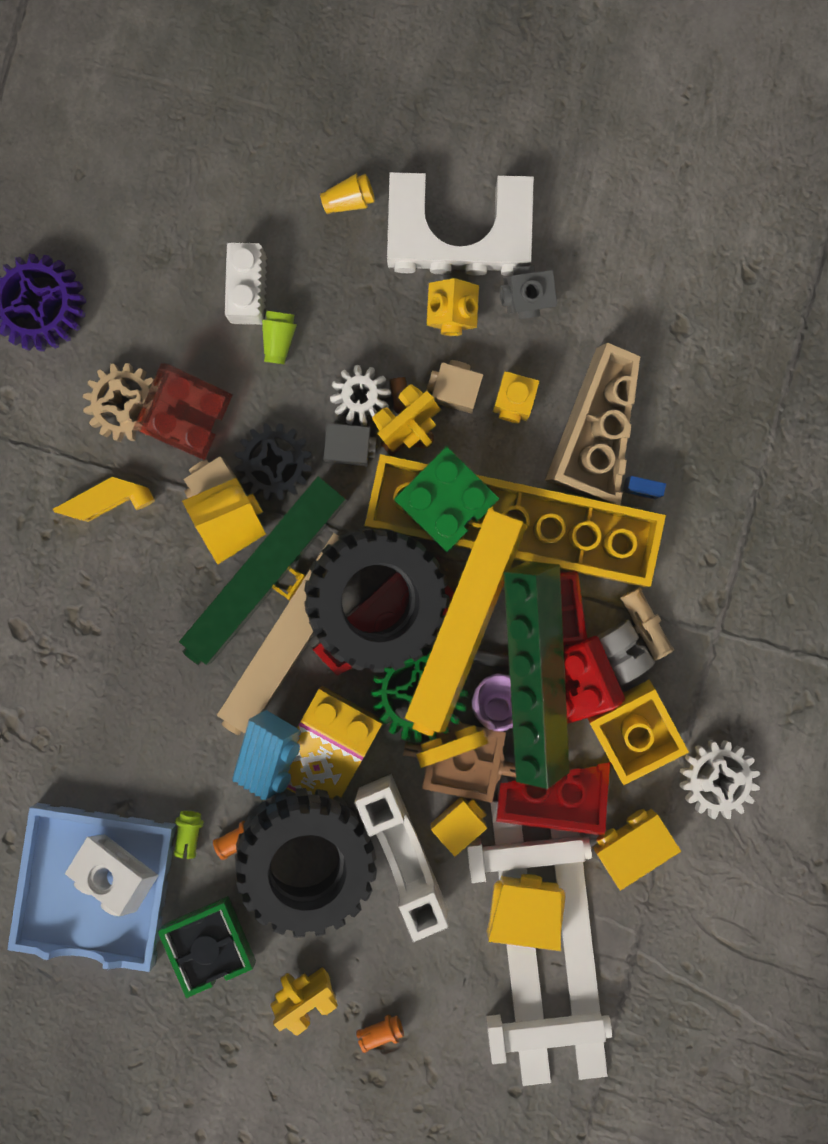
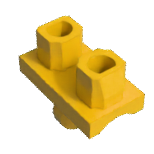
M410 384L398 397L406 406L404 411L396 417L388 407H385L372 418L379 430L377 434L392 452L403 442L409 449L419 440L426 447L433 443L426 434L436 426L431 418L441 409L428 391L423 393L413 384Z
M323 967L309 977L305 973L297 979L290 973L281 976L280 980L283 988L275 993L276 1000L270 1003L275 1016V1020H273L274 1026L279 1031L287 1028L296 1036L305 1031L310 1025V1018L307 1014L310 1010L316 1007L322 1015H328L338 1006L329 974Z

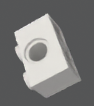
M105 834L87 837L65 872V875L74 881L76 889L84 894L94 896L101 902L102 909L113 916H123L136 912L159 876ZM108 871L113 876L112 885H110L107 879Z

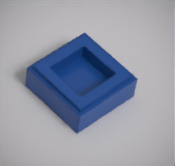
M630 476L625 479L623 491L624 493L656 500L664 496L666 483Z

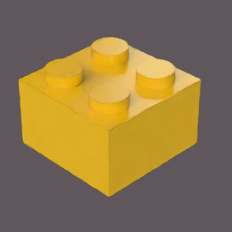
M650 679L624 692L626 701L622 705H619L612 711L588 718L592 729L623 785L689 753Z

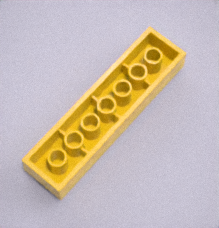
M380 454L365 521L366 528L388 529L408 537L435 542L394 501L428 464ZM476 475L499 498L490 510L522 521L527 526L514 559L525 562L560 564V569L576 571L581 574L642 587H651L666 515ZM486 513L478 521L473 518L465 526L468 531L454 545L455 547L472 550Z

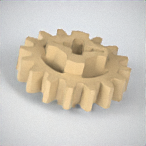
M125 363L122 371L115 364H110V374L98 370L97 373L100 380L98 382L88 381V385L93 388V392L83 394V398L91 402L90 406L83 409L84 413L95 416L89 424L94 428L102 425L99 434L104 437H108L113 431V440L118 442L122 441L124 434H126L128 440L136 441L137 431L147 436L149 434L148 430L140 427V425L143 426V419L155 390L151 389L157 382L152 377L144 380L146 372L141 368L133 374V366ZM126 380L136 382L142 390L136 389L131 391ZM109 387L106 395L102 398L105 390ZM122 396L130 399L129 402L124 403V410L117 407V404L122 402ZM145 407L142 415L137 420L136 417L139 414L140 410ZM104 415H116L120 426L111 424Z

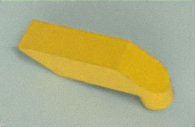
M111 477L53 508V511L89 522L128 500H131L136 510H140L152 504L155 499L148 487Z

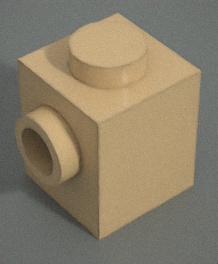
M450 360L449 364L441 363L439 372L432 370L427 391L433 393L432 397L437 404L472 414L483 374L470 371L471 366L466 363Z
M221 456L210 463L206 459L189 469L191 475L184 479L189 488L184 490L187 498L237 477L227 461Z

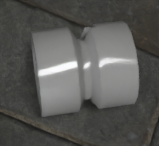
M625 620L598 635L620 686L637 678L654 666L655 662L646 647L637 645L636 642L639 636L629 620Z

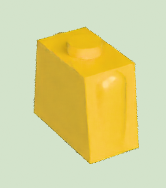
M237 478L182 500L193 524L217 565L266 535L257 515L263 513L253 493L246 496Z
M521 874L520 878L501 876L500 880L496 881L493 887L490 918L487 927L488 942L561 951V930L566 899L565 891L559 888L557 883L544 882L542 877L537 875Z

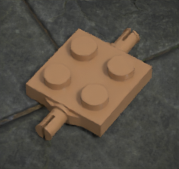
M450 720L448 723L450 733L445 735L443 732H436L437 738L441 737L443 744L457 739L454 732L473 725L462 722L456 725ZM475 725L477 731L485 730L489 743L426 766L422 789L492 803L495 787L501 775L516 778V771H514L515 763L504 761L503 746L506 731L498 732ZM406 741L403 756L417 758L416 754L422 752L421 744Z

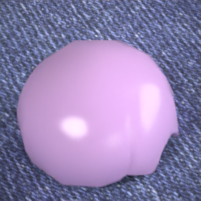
M496 673L488 676L474 690L472 698L474 715L488 730L503 732L513 728L510 675Z

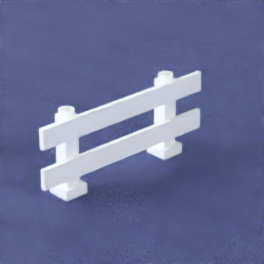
M493 801L490 804L495 845L482 847L481 840L475 839L467 846L471 883L486 882L485 873L498 871L499 880L501 876L520 878L521 874H527V868L554 865L556 883L559 888L565 891L566 896L562 937L571 1016L544 1019L536 948L506 944L515 1022L502 1024L500 1014L486 1016L492 1064L507 1063L506 1053L519 1051L522 1085L551 1083L547 1048L575 1045L579 1080L608 1077L604 1042H606L605 1038H612V1028L609 1015L601 1016L583 866L585 859L592 858L589 837L581 838L579 832L550 829L551 839L524 842L522 825L496 822L498 801Z

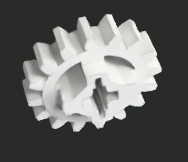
M713 740L708 741L707 750L699 745L695 746L698 755L695 758L689 755L685 757L687 762L690 763V767L680 768V773L687 777L686 781L679 783L680 787L683 790H690L685 796L686 801L689 803L697 801L695 810L701 814L708 808V816L712 819H716L719 811H721L726 819H731L732 809L743 814L744 808L742 803L744 801L751 804L755 802L749 795L750 791L760 790V786L752 782V778L758 777L760 772L749 768L754 763V758L749 755L742 758L745 749L738 745L731 751V742L723 740L720 748ZM723 756L732 758L739 768H728ZM706 762L707 765L705 766L703 771L698 774L701 766ZM719 772L726 776L725 779L720 781L721 786L713 783V780L719 778ZM738 786H740L738 792L733 796ZM700 791H712L716 802L706 800Z

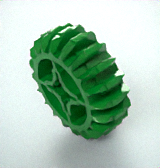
M431 647L427 656H425L423 648L421 652L424 656L417 661L410 658L404 661L405 667L394 670L392 667H385L384 672L387 673L385 678L375 676L373 679L375 683L382 686V689L371 691V696L374 698H382V701L373 705V709L376 712L386 710L379 718V721L384 725L393 720L389 727V732L393 735L398 733L403 727L401 739L405 741L411 738L414 731L415 741L423 743L424 734L412 728L413 722L405 721L400 717L394 707L393 700L399 699L411 704L413 696L408 694H412L417 689L416 687L419 684L433 647ZM415 667V670L412 671L410 682L404 686H396L394 688L399 677L407 670ZM462 689L459 698H467L469 692ZM457 702L454 710L465 712L467 707ZM452 713L450 720L458 725L460 719ZM448 726L446 728V731L443 732L445 735H448L450 733V729ZM434 732L433 736H429L430 740L437 739L436 732Z

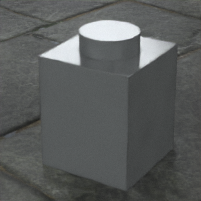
M327 423L324 461L326 463L368 466L369 458L376 457L377 437H371L370 427Z

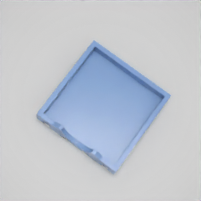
M36 803L29 807L7 950L35 954L44 960L58 956H82L99 961L103 965L102 969L126 968L150 972L156 963V945L159 942L158 930L162 924L163 916H161L165 905L168 881L166 880L167 874L170 871L173 853L172 842L176 834L177 825L168 822L156 823L154 820L135 817L123 818L119 817L120 815L96 811L94 813L85 812L83 809L64 806L52 807L50 804ZM107 835L159 875L136 912L123 916H113L102 909L99 900L92 895L80 892L75 888L74 881L65 875V872L87 837ZM108 871L107 879L110 885H112L113 876Z

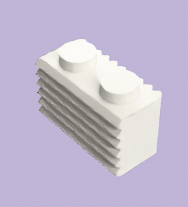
M227 243L225 316L232 324L262 325V319L265 320L263 316L266 315L264 312L266 308L264 304L266 301L264 297L266 291L264 288L266 287L265 281L267 280L265 276L267 273L265 269L267 266L265 261L267 256L259 243Z

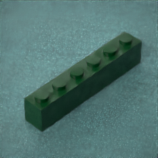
M527 561L504 572L516 782L548 789L570 773L560 564Z

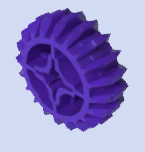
M29 253L27 263L21 257H15V268L10 267L8 264H3V269L7 274L4 277L0 276V334L4 337L9 335L8 341L15 346L21 343L22 348L28 351L34 345L40 352L45 351L47 342L54 349L59 348V337L66 341H71V336L67 332L71 327L76 331L80 330V325L74 321L75 318L86 317L85 312L77 307L87 302L83 295L78 294L84 288L79 281H74L76 273L71 269L65 270L66 265L61 260L53 263V259L49 255H43L39 261L35 254ZM33 278H52L58 282L59 286L40 288ZM21 287L19 297L14 300L16 292ZM36 295L42 298V302L38 301L41 304L38 307L39 311L32 307V304H36L34 303V300L37 298ZM62 304L59 314L53 320L54 310ZM34 317V320L40 323L41 328H21L16 319Z

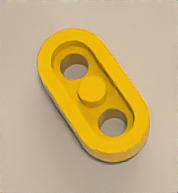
M475 725L454 732L457 739L443 744L440 737L421 744L422 752L416 754L420 767L423 768L488 744L489 741L485 730L477 731Z

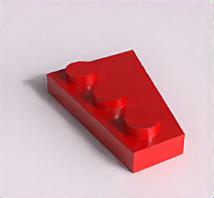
M610 762L584 769L569 770V774L548 789L519 783L516 780L501 783L499 786L496 822L603 836L606 830Z

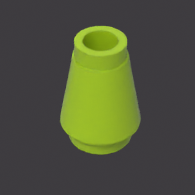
M266 311L265 320L262 319L264 362L285 364L297 324H294L295 315Z

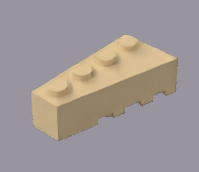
M610 343L596 348L549 468L546 481L593 500L621 505L622 477L625 475L627 460H625L627 439L630 438L632 424H630L632 404L635 401L640 356Z

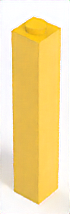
M488 509L405 716V719L414 722L412 727L414 730L429 736H433L434 732L441 733L446 731L504 586V572L511 568L527 528L524 522Z

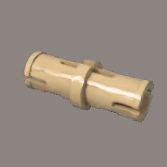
M641 587L620 597L635 623L633 628L636 633L641 634L653 660L661 659L672 653L674 648L659 624L661 618L658 614L654 615L642 593Z

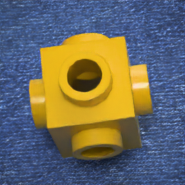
M456 278L430 282L428 286L426 326L441 329V334L446 336L462 335V330L477 328L479 285Z

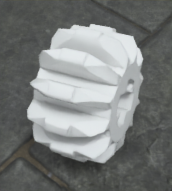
M355 365L354 377H350L346 370L341 372L345 384L333 381L332 387L341 393L331 395L330 401L335 404L342 403L335 410L337 416H342L349 411L346 417L347 424L352 425L356 416H359L361 426L366 427V415L370 414L373 418L377 413L376 408L380 410L385 407L389 408V405L380 399L390 397L391 391L386 388L379 389L386 383V378L380 376L373 380L375 375L374 368L369 367L365 376H362L360 365ZM361 389L363 393L364 389L368 390L366 394L368 401L361 404L360 400H358L357 404L354 403V391Z

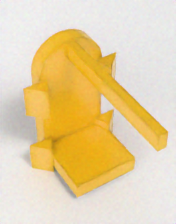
M292 568L289 571L298 580L294 586L290 585L286 590L288 595L277 586L274 588V590L289 601L306 577V574H302Z

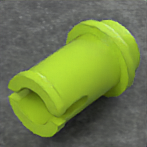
M181 811L180 816L175 819L178 830L173 855L183 858L185 844H188L187 859H193L197 855L199 829L204 826V821L201 820V813Z

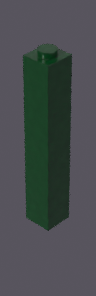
M317 476L180 639L179 643L185 647L182 651L184 655L197 665L201 662L205 665L211 664L348 501Z

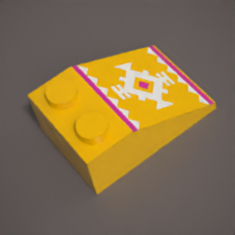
M321 686L297 729L301 730L300 739L297 741L300 744V750L290 765L288 773L291 775V780L287 789L296 793L295 789L306 788L307 793L315 795L316 789L327 791L329 798L333 799L336 795L342 797L382 726V722L379 721L380 717Z

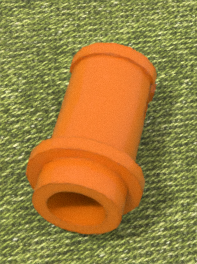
M245 821L240 822L238 828L213 840V847L221 860H225L237 852V839L239 834L244 832L243 824Z
M386 1015L385 1020L366 1028L358 1029L356 1036L357 1038H362L358 1043L361 1050L366 1053L391 1041L394 1044L399 1043V1038L404 1037V1029L397 1015L393 1017Z

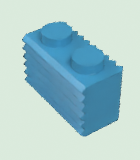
M267 710L249 718L232 781L238 782V785L243 786L244 789H249V792L255 793V796H260L261 800H267L277 793H282L291 780V775L288 771L300 750V744L297 741L300 739L301 730Z

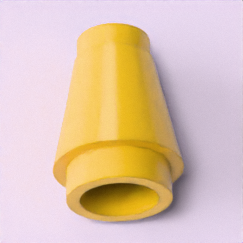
M355 173L325 192L320 193L326 214L368 208V204L375 202L373 189L367 174L358 176Z

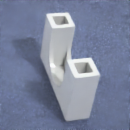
M390 172L388 268H394V271L398 273H414L416 268L430 269V272L433 274H449L451 269L466 270L465 273L469 275H485L487 270L501 271V274L504 276H513V268L531 265L534 177L498 176L495 189V222L492 229L477 243L468 246H453L438 239L431 232L426 222V173Z
M392 774L359 787L355 804L369 837L376 834L387 857L399 892V909L413 942L448 928L446 902Z

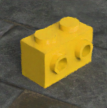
M652 808L648 811H645V809L636 811L626 819L628 824L617 831L614 828L605 831L603 836L599 835L596 841L598 843L592 846L620 891L682 852L658 814Z

